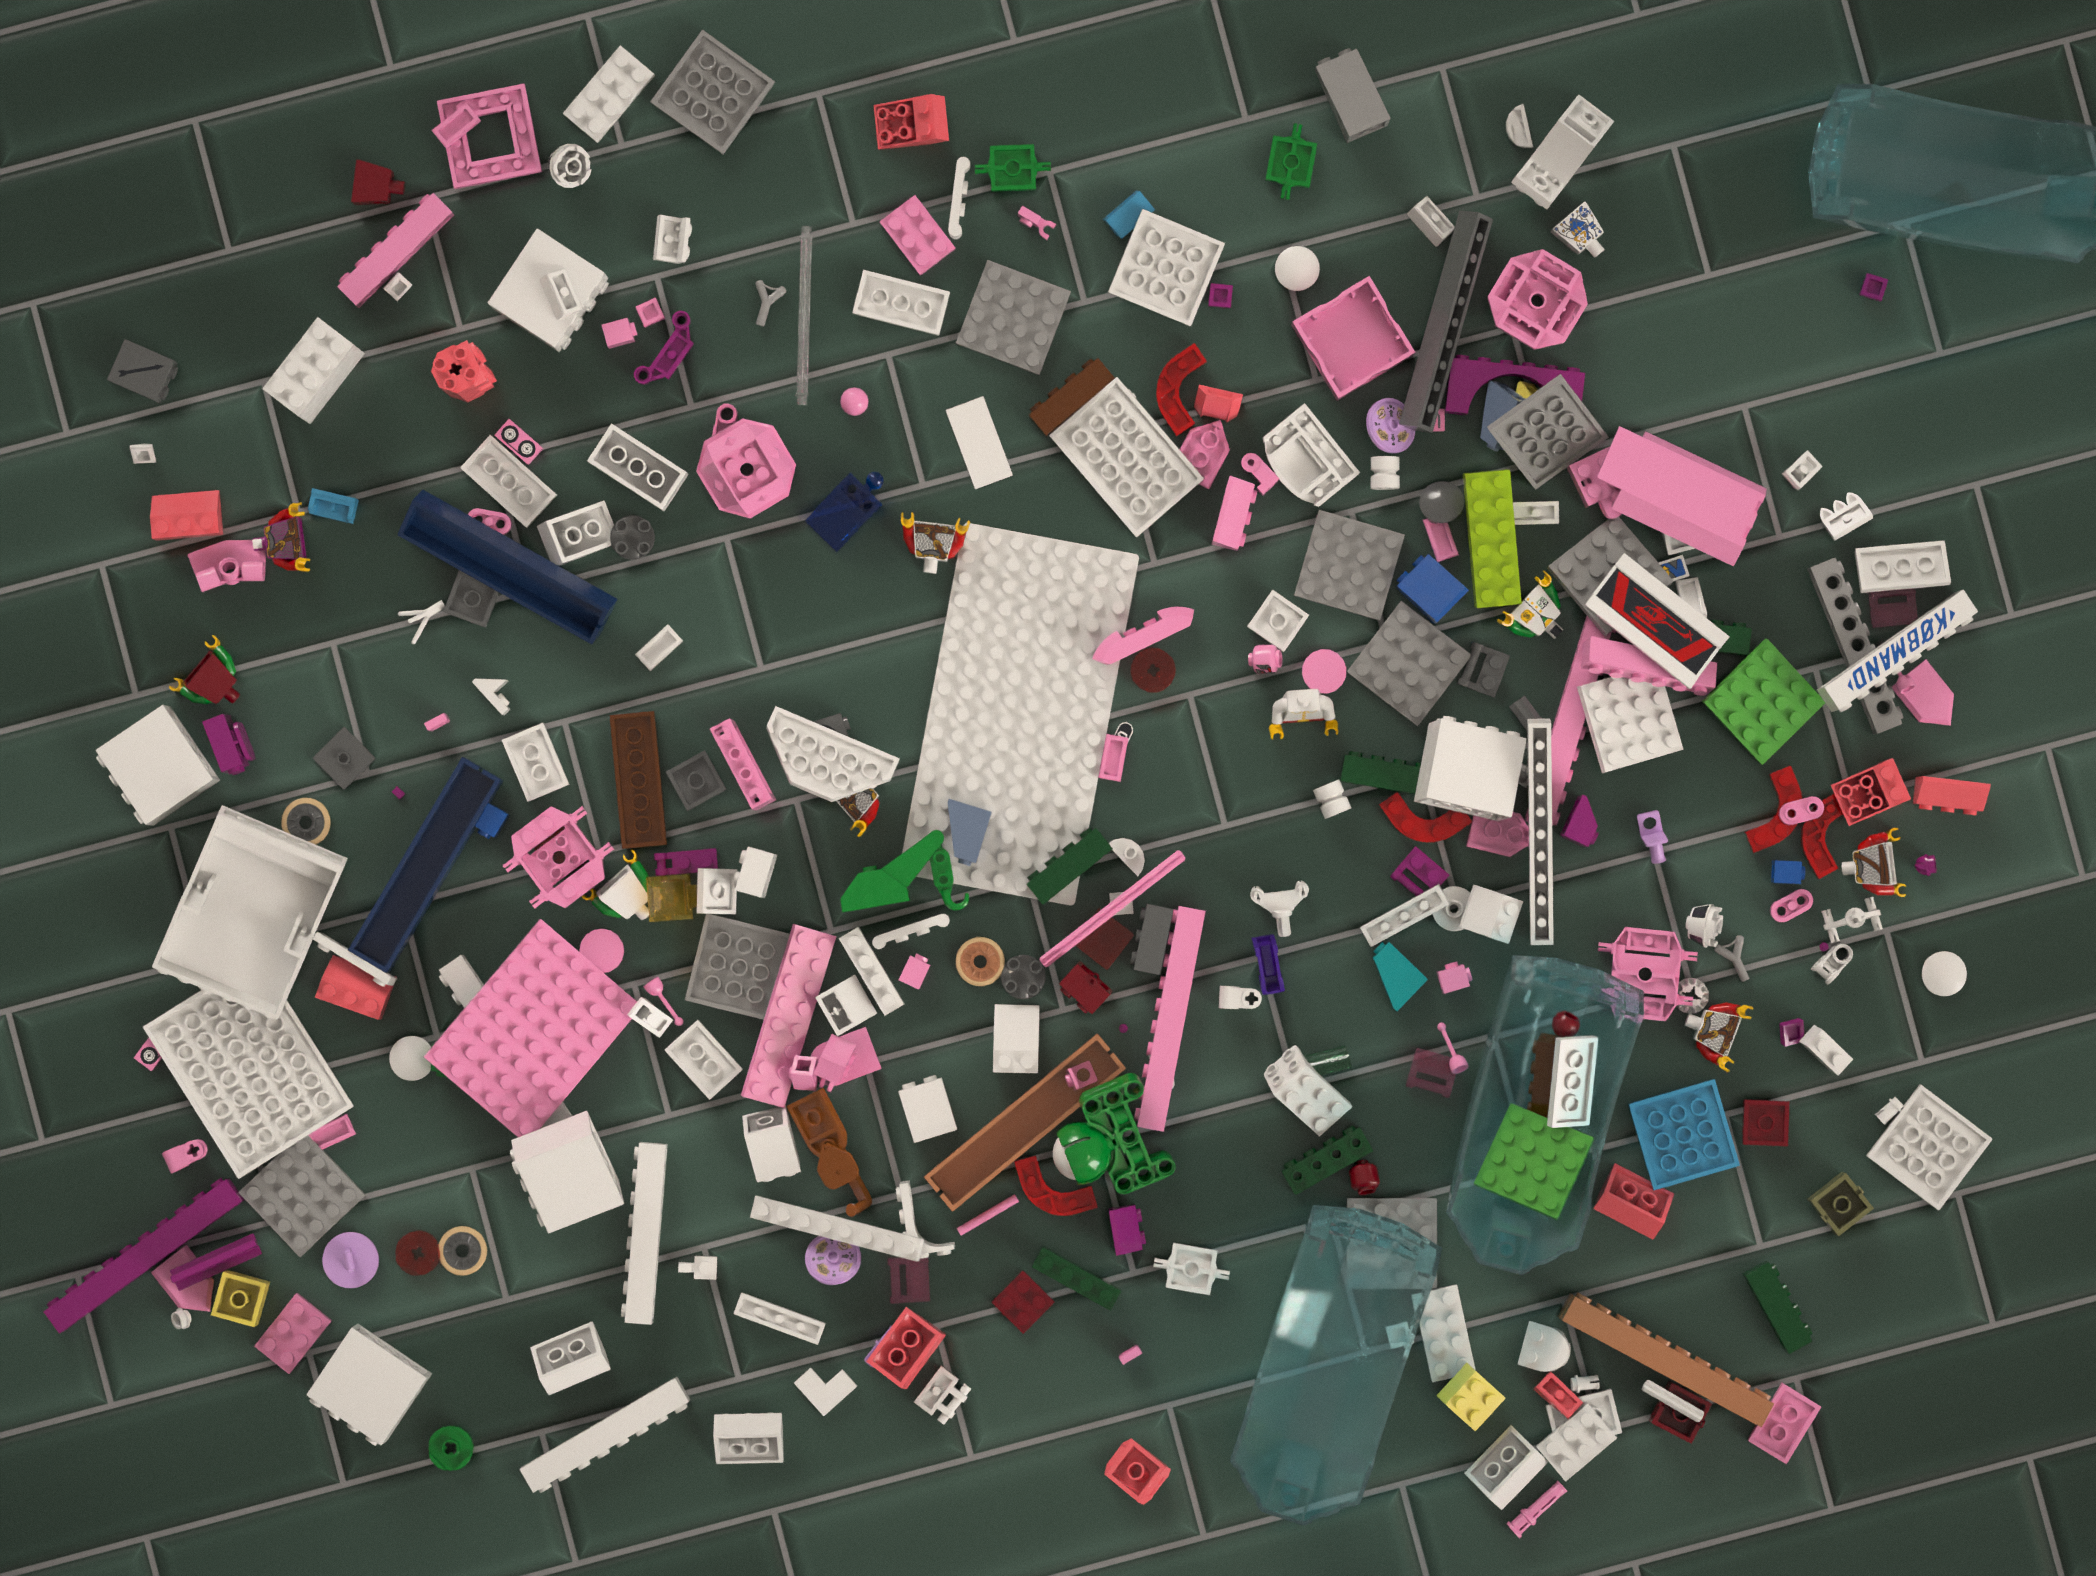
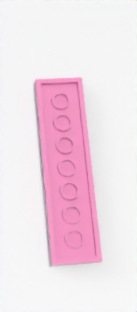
M796 924L792 925L741 1096L778 1107H785L792 1080H789V1069L793 1065L795 1055H801L817 1002L815 997L819 995L836 936Z

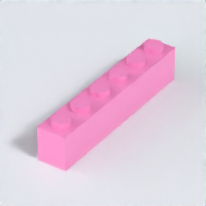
M434 193L424 196L419 202L420 206L415 211L410 210L403 217L404 222L399 227L395 225L387 233L388 237L383 242H377L371 248L372 253L367 258L362 257L355 264V270L351 273L347 272L340 278V284L337 287L358 308L454 216L453 212Z
M1593 636L1583 643L1581 669H1586L1590 673L1610 674L1613 678H1629L1637 683L1648 682L1656 687H1672L1675 691H1691L1698 696L1708 695L1716 687V662L1710 661L1692 688L1688 689L1634 645Z

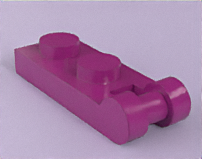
M717 848L654 854V860H657L656 876L697 873L698 868L718 869ZM666 859H672L673 868H666Z

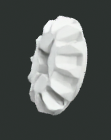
M1686 978L1679 982L1678 994L1680 996H1685L1682 992H1690L1694 986V994L1700 997V999H1693L1691 1001L1693 1002L1692 1006H1676L1682 1012L1697 1013L1703 1010L1708 1003L1709 991L1705 984L1696 978Z

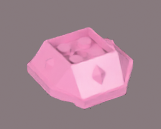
M1543 249L1510 258L1487 296L1495 327L1533 350L1565 343L1588 304L1581 272ZM1533 296H1540L1543 300L1542 306H1534L1531 298Z
M742 418L704 441L696 472L719 510L752 518L789 496L796 463L773 425ZM744 463H750L753 466L752 472L748 475L742 474L740 471Z

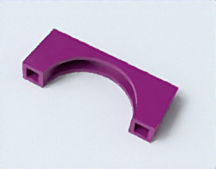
M1456 355L1453 359L1447 381L1445 413L1466 416L1475 393L1490 380L1506 376L1521 377L1542 388L1561 374L1582 401L1585 373L1580 372L1579 368L1567 367L1565 371L1558 370V366L1544 365V368L1535 367V363L1522 362L1521 366L1513 365L1511 360H1500V363L1491 362L1490 358L1478 357V361L1469 360V356Z

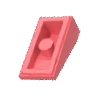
M1551 1371L1534 1387V1390L1567 1419L1583 1404Z

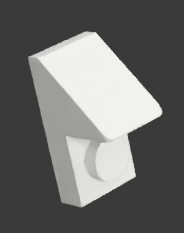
M1807 450L1782 473V476L1798 491L1823 466Z
M474 679L472 681L502 715L507 714L511 710L507 706L510 703L502 693L496 694L509 682L508 680Z
M643 997L637 1001L627 1014L659 1038L673 1021L672 1018Z

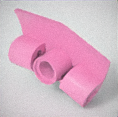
M225 540L188 554L202 592L223 584L235 585L239 581L265 580L266 550L254 551L252 540ZM229 569H234L232 573H226Z

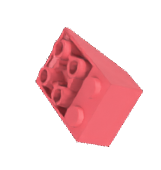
M929 94L874 105L879 150L949 141L945 96Z
M1893 758L1884 760L1831 785L1848 826L1911 799Z

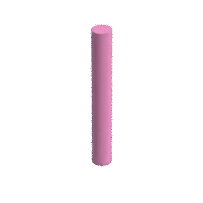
M1015 1194L959 1226L957 1228L958 1232L962 1236L1018 1203L1019 1200Z

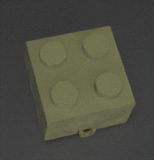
M1845 1172L1839 1173L1807 1199L1824 1223L1837 1236H1840L1874 1209L1863 1195L1864 1191L1861 1187L1856 1186Z

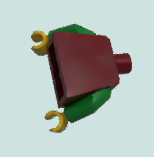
M212 635L215 639L214 645L210 646L205 641V645L210 651L184 681L174 678L179 683L177 688L169 685V689L180 692L183 697L192 703L208 705L213 702L217 704L224 697L233 704L240 696V693L232 687L237 681L234 677L236 668L231 655L220 645L219 639Z

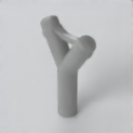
M758 280L755 284L762 304L756 325L764 327L770 305L786 293V288L783 286L779 288L769 287L764 284L763 280ZM766 288L776 291L768 296Z
M1737 935L1736 939L1730 944L1723 946L1717 944L1714 951L1733 962L1741 982L1750 979L1740 958L1744 937ZM1734 944L1733 952L1725 948Z

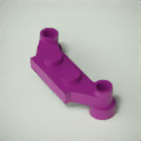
M685 311L674 313L672 322L675 326V331L651 366H639L635 369L634 378L639 384L645 385L662 378L669 380L694 345V342L690 339V316ZM680 318H685L686 322L684 324H678ZM642 373H647L646 379H640Z

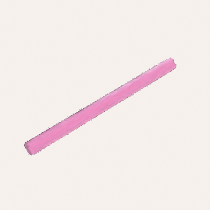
M1178 850L1041 956L1039 960L1043 966H1050L1185 860L1182 852Z

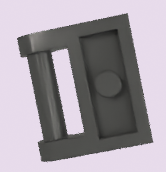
M1472 642L1470 649H1472L1471 656L1467 661L1462 678L1459 677L1457 684L1495 698L1510 655ZM1479 654H1486L1477 681L1473 683L1470 679Z

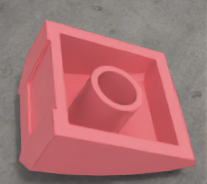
M1199 385L1194 408L1200 417H1212L1225 420L1228 423L1238 416L1243 394Z
M1131 1438L1123 1442L1107 1463L1104 1474L1138 1503L1144 1505L1152 1499L1156 1491L1168 1478L1171 1469Z

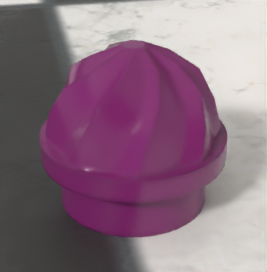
M1925 854L1919 857L1915 863L1916 870L1920 874L1931 876V873H1937L1935 856Z

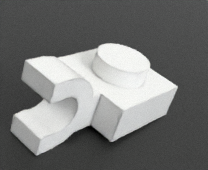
M695 1256L694 1263L679 1262L678 1272H694V1279L716 1280L717 1256Z

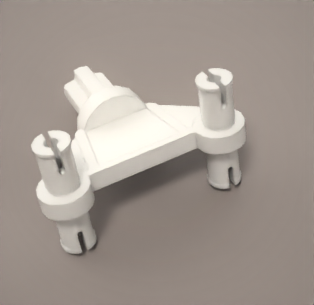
M1298 881L1294 890L1264 893L1260 887L1256 886L1255 888L1254 886L1251 889L1250 896L1255 903L1267 909L1276 918L1278 936L1287 937L1291 934L1289 916L1292 915V910H1294L1299 902L1307 897L1309 888L1304 881Z
M1874 897L1864 899L1868 912H1863L1859 908H1851L1846 912L1845 918L1835 922L1831 909L1821 911L1826 924L1823 927L1825 931H1828L1831 944L1840 941L1836 930L1840 926L1848 925L1852 928H1858L1865 923V919L1871 918L1874 932L1883 929L1879 918L1881 913L1876 908Z

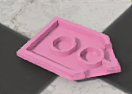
M1221 420L1190 429L1180 448V451L1204 478L1198 485L1206 489L1211 487L1230 451Z
M1926 659L1906 674L1914 680L1916 684L1914 689L1900 694L1896 683L1891 686L1918 722L1951 726L1954 693Z
M1513 812L1511 818L1501 821L1473 815L1466 844L1467 847L1511 857L1529 845V828L1520 813Z
M188 1245L181 1248L151 1272L178 1308L211 1311L214 1279L212 1277L181 1291H178L176 1284L172 1283L170 1276H172L170 1270L197 1258Z

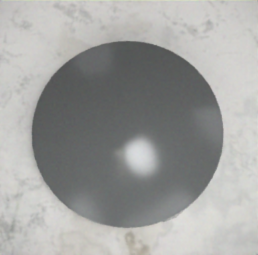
M1445 481L1435 482L1423 490L1419 501L1420 509L1429 522L1433 524L1447 523L1461 516L1464 508V497L1456 485Z
M629 515L619 519L614 524L610 533V542L612 548L619 556L629 560H637L643 558L651 551L655 542V534L649 521L639 516Z
M1017 955L1010 958L1004 965L1001 973V982L1005 991L1017 999H1030L1036 996L1043 989L1046 980L1043 965L1036 958L1029 955Z

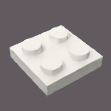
M1272 590L1247 627L1284 652L1309 614Z
M698 868L697 913L736 914L737 890H735L736 885H733V880L737 869Z

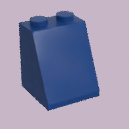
M1428 554L1425 558L1421 555L1412 564L1415 568L1410 573L1405 571L1396 580L1399 582L1396 588L1434 625L1469 590Z

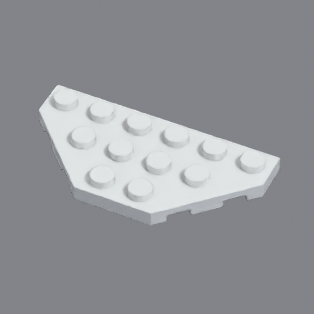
M775 706L766 727L790 785L830 802L889 782L899 762V758L777 706Z

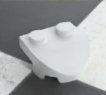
M1529 1321L1518 1365L1543 1372L1555 1371L1567 1363L1571 1352L1570 1343H1568L1561 1330Z

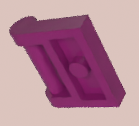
M1416 846L1390 875L1391 879L1400 882L1415 896L1420 895L1424 891L1402 873L1405 868L1425 883L1429 889L1438 884L1441 886L1449 877L1445 870Z

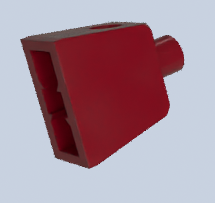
M356 160L351 202L354 205L389 204L391 202V194L404 195L405 181L393 180L394 172L391 169Z

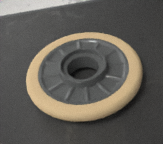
M300 798L286 807L282 815L281 824L284 832L316 845L327 836L331 821L328 810L321 802L312 798ZM304 816H309L312 819V825L308 829H304L300 825V820Z
M459 1226L450 1229L442 1236L438 1245V1256L443 1267L449 1272L456 1275H469L479 1270L484 1264L487 1256V1246L484 1238L478 1231L470 1227ZM461 1244L466 1245L469 1249L466 1257H460L456 1253L457 1247Z

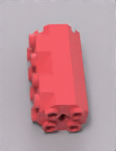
M467 340L438 352L433 361L431 372L439 388L450 397L465 402H470L484 395L486 391L494 388L493 383L497 381L491 369L484 364L487 361L481 349L474 345L473 342L469 343Z

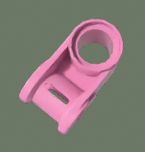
M723 404L718 408L712 436L737 422L738 411L734 406ZM726 408L733 410V417L730 420L722 418L721 413Z
M196 1139L163 1152L162 1155L172 1174L205 1157L208 1147L203 1140ZM198 1146L200 1150L193 1154L192 1149Z

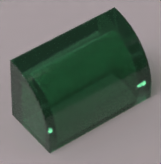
M1345 1045L1304 1056L1321 1076L1352 1068Z

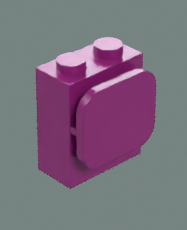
M221 714L202 722L221 772L228 773L229 775L240 774L245 771L244 767L249 766L248 760L256 759L244 725L241 722L233 723L231 715Z

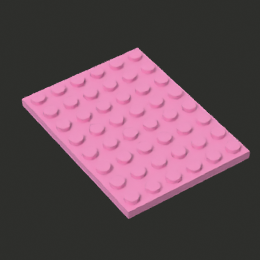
M540 919L429 1049L424 1058L515 1136L521 1137L539 1130L631 1021L632 1018L627 1014L637 1001Z

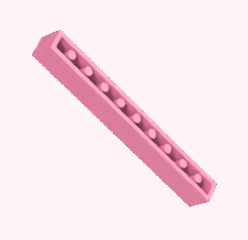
M1586 616L1551 730L1552 826L1558 823L1560 813L1557 812L1559 803H1564L1567 791H1564L1565 783H1570L1573 770L1570 769L1572 760H1577L1580 749L1576 747L1579 739L1583 740L1586 732V727L1583 726L1586 717L1577 687L1596 682L1598 675H1603V673L1594 674L1586 669H1581L1583 643L1591 636L1609 640L1611 633L1616 632L1612 630L1604 636L1588 616ZM1527 809L1526 816H1525V819H1524L1526 822H1529V821H1528V809Z
M1178 906V910H1173L1171 923H1175L1174 932L1169 931L1167 945H1171L1170 953L1165 954L1163 967H1167L1165 976H1161L1159 989H1163L1162 996L1156 999L1154 1011H1158L1157 1020H1152L1150 1033H1154L1153 1042H1148L1146 1055H1150L1149 1064H1144L1142 1077L1146 1078L1145 1086H1143L1144 1092L1138 1098L1142 1100L1141 1107L1136 1108L1134 1121L1138 1122L1137 1127L1164 1132L1205 911L1182 906Z

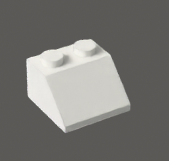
M1473 885L1459 927L1509 944L1523 901Z

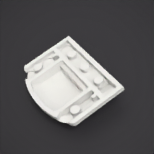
M1305 403L1263 437L1267 459L1279 480L1298 498L1314 503L1315 506L1319 507L1360 473Z

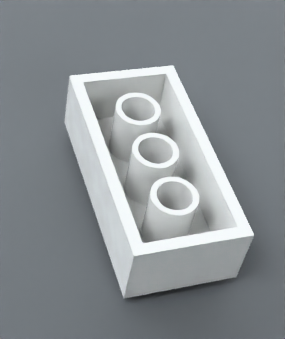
M612 423L587 460L588 463L662 511L666 510L689 475L686 471Z

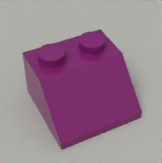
M1578 795L1559 835L1582 847H1589V844H1594L1599 834L1596 831L1598 825L1587 796Z
M1135 1204L1108 1208L1116 1256L1143 1250L1142 1244H1146L1144 1231H1139L1138 1222H1142L1140 1208L1136 1209Z

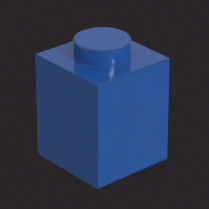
M488 803L475 827L479 828L477 833L487 839L491 836L497 838L510 814Z
M1772 861L1771 883L1801 884V880L1805 879V866H1802V862Z

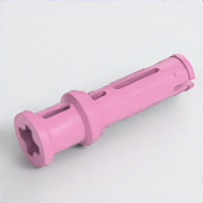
M1557 1480L1527 1509L1522 1508L1520 1514L1512 1522L1508 1521L1506 1523L1507 1526L1520 1539L1522 1537L1521 1534L1529 1526H1534L1537 1522L1536 1519L1566 1493L1567 1490Z

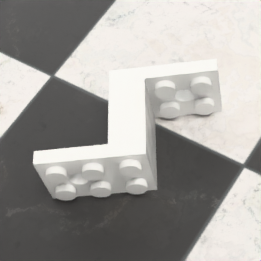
M1578 95L1511 183L1520 192L1530 196L1536 204L1548 209L1614 121L1582 96Z

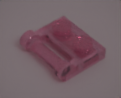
M1916 589L1869 592L1872 628L1909 625L1917 620ZM1907 595L1908 602L1878 605V598Z
M1416 1048L1407 1077L1406 1087H1418L1449 1098L1456 1074L1452 1073L1449 1066V1061L1452 1057ZM1417 1071L1447 1079L1444 1086L1416 1078Z
M902 1257L888 1258L892 1291L890 1303L930 1301L928 1257L921 1258L919 1261ZM906 1264L907 1295H901L899 1265Z

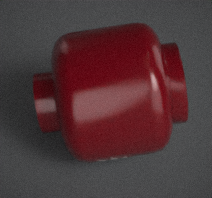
M1360 1160L1355 1162V1166L1349 1170L1350 1183L1354 1191H1357L1360 1195H1367L1376 1191L1380 1184L1378 1168L1375 1164L1368 1163V1160Z

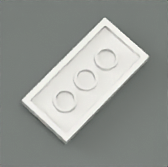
M620 45L563 112V115L598 143L652 80L655 74Z
M863 270L852 314L939 336L950 292Z
M491 435L460 467L526 528L533 523L557 496L556 493Z
M1945 541L1855 548L1854 553L1861 593L1945 586L1951 583Z
M1598 1037L1556 1038L1547 1126L1558 1128L1589 1125Z
M1457 1284L1414 1293L1413 1298L1431 1381L1436 1382L1453 1378L1466 1363L1475 1369Z

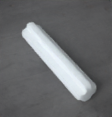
M1646 1380L1643 1384L1642 1390L1692 1420L1700 1422L1703 1418L1704 1412L1654 1382Z

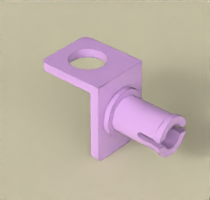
M1654 810L1638 814L1637 820L1640 836L1645 846L1650 849L1651 862L1658 864L1666 861L1662 844L1667 843L1668 838L1662 830L1659 811ZM1648 817L1656 820L1655 826L1651 829H1647L1643 825L1644 820Z

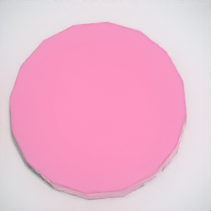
M1321 649L1311 653L1305 659L1302 666V677L1309 689H1319L1321 694H1328L1336 691L1343 684L1346 678V666L1338 653Z
M597 929L586 934L581 941L579 952L603 973H606L619 966L624 956V946L616 933L607 929Z

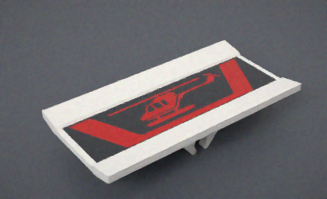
M1625 553L1615 563L1584 605L1688 689L1692 688L1701 673L1729 638L1726 633Z

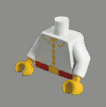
M1319 689L1287 691L1283 698L1273 704V724L1269 726L1271 739L1273 740V735L1279 733L1280 739H1283L1282 723L1327 720L1325 722V734L1329 736V729H1334L1337 735L1338 722L1334 720L1333 702L1329 697L1321 695Z

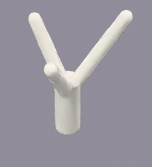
M442 600L425 610L398 612L399 616L416 615L408 619V623L424 617L411 641L412 644L417 642L429 618L445 608Z

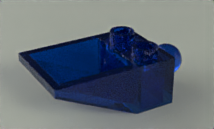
M871 472L866 477V484L864 485L853 473H849L805 521L838 552L884 505L871 492L872 489L876 490L882 487L884 483L883 476L879 472ZM850 485L856 486L855 493L849 492L848 488ZM867 500L872 502L870 509H866L864 506Z

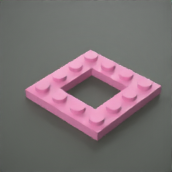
M525 84L437 101L441 122L466 102L478 117L507 111L515 149L514 154L472 162L467 133L446 149L454 189L542 172Z

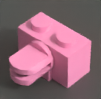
M831 1034L814 1071V1075L822 1078L819 1088H823L828 1080L830 1083L827 1091L831 1092L834 1085H838L842 1077L847 1078L857 1054L853 1053L856 1047L855 1043Z

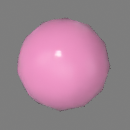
M855 387L844 391L840 399L843 411L852 416L865 412L869 402L867 394L860 388Z

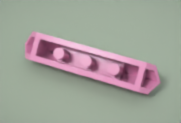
M1186 607L1165 608L1157 611L1158 621L1152 618L1144 622V627L1136 630L1135 627L1123 632L1125 636L1123 638L1116 631L1099 645L1092 659L1110 665L1191 625L1194 609Z

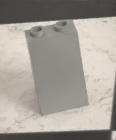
M1350 48L1339 52V57L1332 60L1330 57L1320 60L1315 68L1317 77L1346 143L1388 126L1391 119L1358 50L1351 51Z

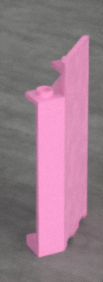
M1620 426L1597 475L1598 479L1617 487L1610 498L1613 501L1611 509L1732 566L1735 565L1746 543V537L1752 529L1758 515L1757 511L1764 501L1767 490L1752 481L1646 431L1642 437Z

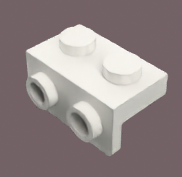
M657 216L653 260L676 264L686 262L690 253L688 238L692 232L690 218Z

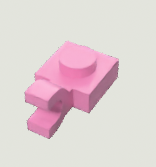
M1024 206L1018 212V217L1021 218L1019 221L1029 228L1032 225L1038 227L1040 236L1045 240L1049 238V235L1044 233L1043 229L1046 226L1054 229L1056 226L1055 223L1042 219L1041 216Z

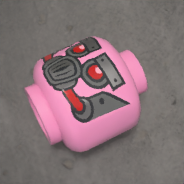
M1256 645L1253 652L1248 655L1249 666H1253L1257 674H1273L1282 666V652L1275 645Z

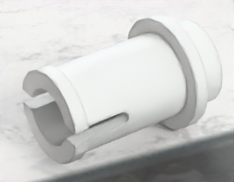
M1896 1097L1888 1099L1890 1102L1875 1114L1884 1125L1899 1111L1901 1112V1109L1904 1107Z
M1575 1375L1574 1378H1570L1571 1390L1579 1393L1581 1390L1599 1389L1598 1375L1585 1377Z

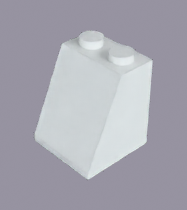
M786 1105L784 1108L776 1107L742 1116L744 1137L757 1182H769L777 1177H789L801 1172Z

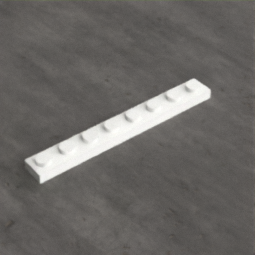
M755 1196L750 1218L913 1261H919L924 1239L761 1196Z

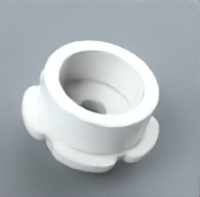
M178 1308L176 1312L172 1313L171 1320L176 1329H186L190 1326L191 1315L187 1310Z

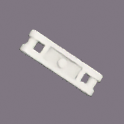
M966 157L959 158L956 164L948 228L952 239H959L962 236L959 219L960 216L964 217L966 203H962V195H967L968 181H964L965 173L970 170V161Z
M940 914L874 937L872 944L875 948L882 949L888 941L895 939L896 943L908 940L909 934L916 932L917 936L929 933V927L935 925L946 927L950 922V918L946 914Z

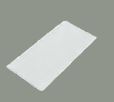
M982 396L947 409L946 413L975 489L1013 476L984 397Z

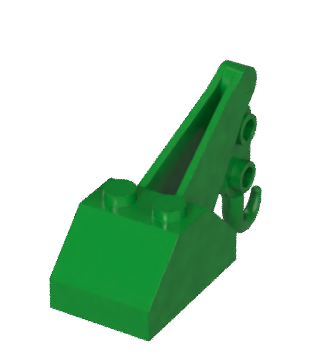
M933 830L882 869L877 870V866L864 867L863 872L857 874L840 901L842 912L910 901L908 886L929 860L934 884L942 895L944 904L949 909L961 910L965 908L969 902V894L965 893L964 900L961 903L957 904L952 901L951 891L954 877L950 855L942 847L944 841L943 833L939 830Z

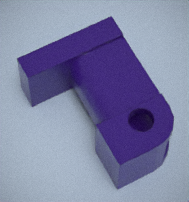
M1274 934L1252 938L1253 948L1258 961L1260 973L1258 976L1262 995L1285 992L1277 954L1278 947Z

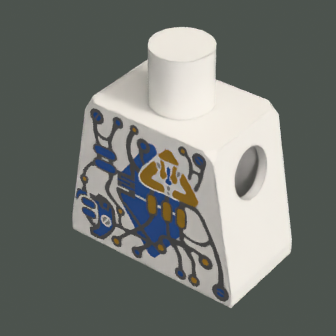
M1583 202L1551 230V233L1577 255L1584 249H1587L1595 258L1605 250L1596 240L1604 232L1586 202Z

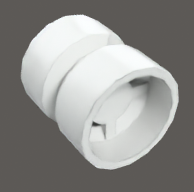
M1371 457V471L1374 472V475L1371 476V489H1400V476L1396 474L1399 470V457Z
M1340 779L1313 790L1317 802H1322L1320 809L1325 819L1351 809L1347 797L1342 796L1344 789Z

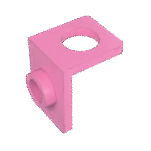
M1090 1061L1065 1070L1067 1073L1064 1076L1069 1088L1073 1087L1074 1091L1097 1081ZM1085 1068L1089 1071L1090 1077L1087 1081L1083 1082L1077 1078L1079 1069Z

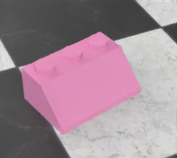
M1229 476L1212 545L1238 551L1239 546H1244L1246 534L1243 533L1244 525H1249L1252 512L1248 511L1250 503H1255L1258 492L1254 490L1255 484Z

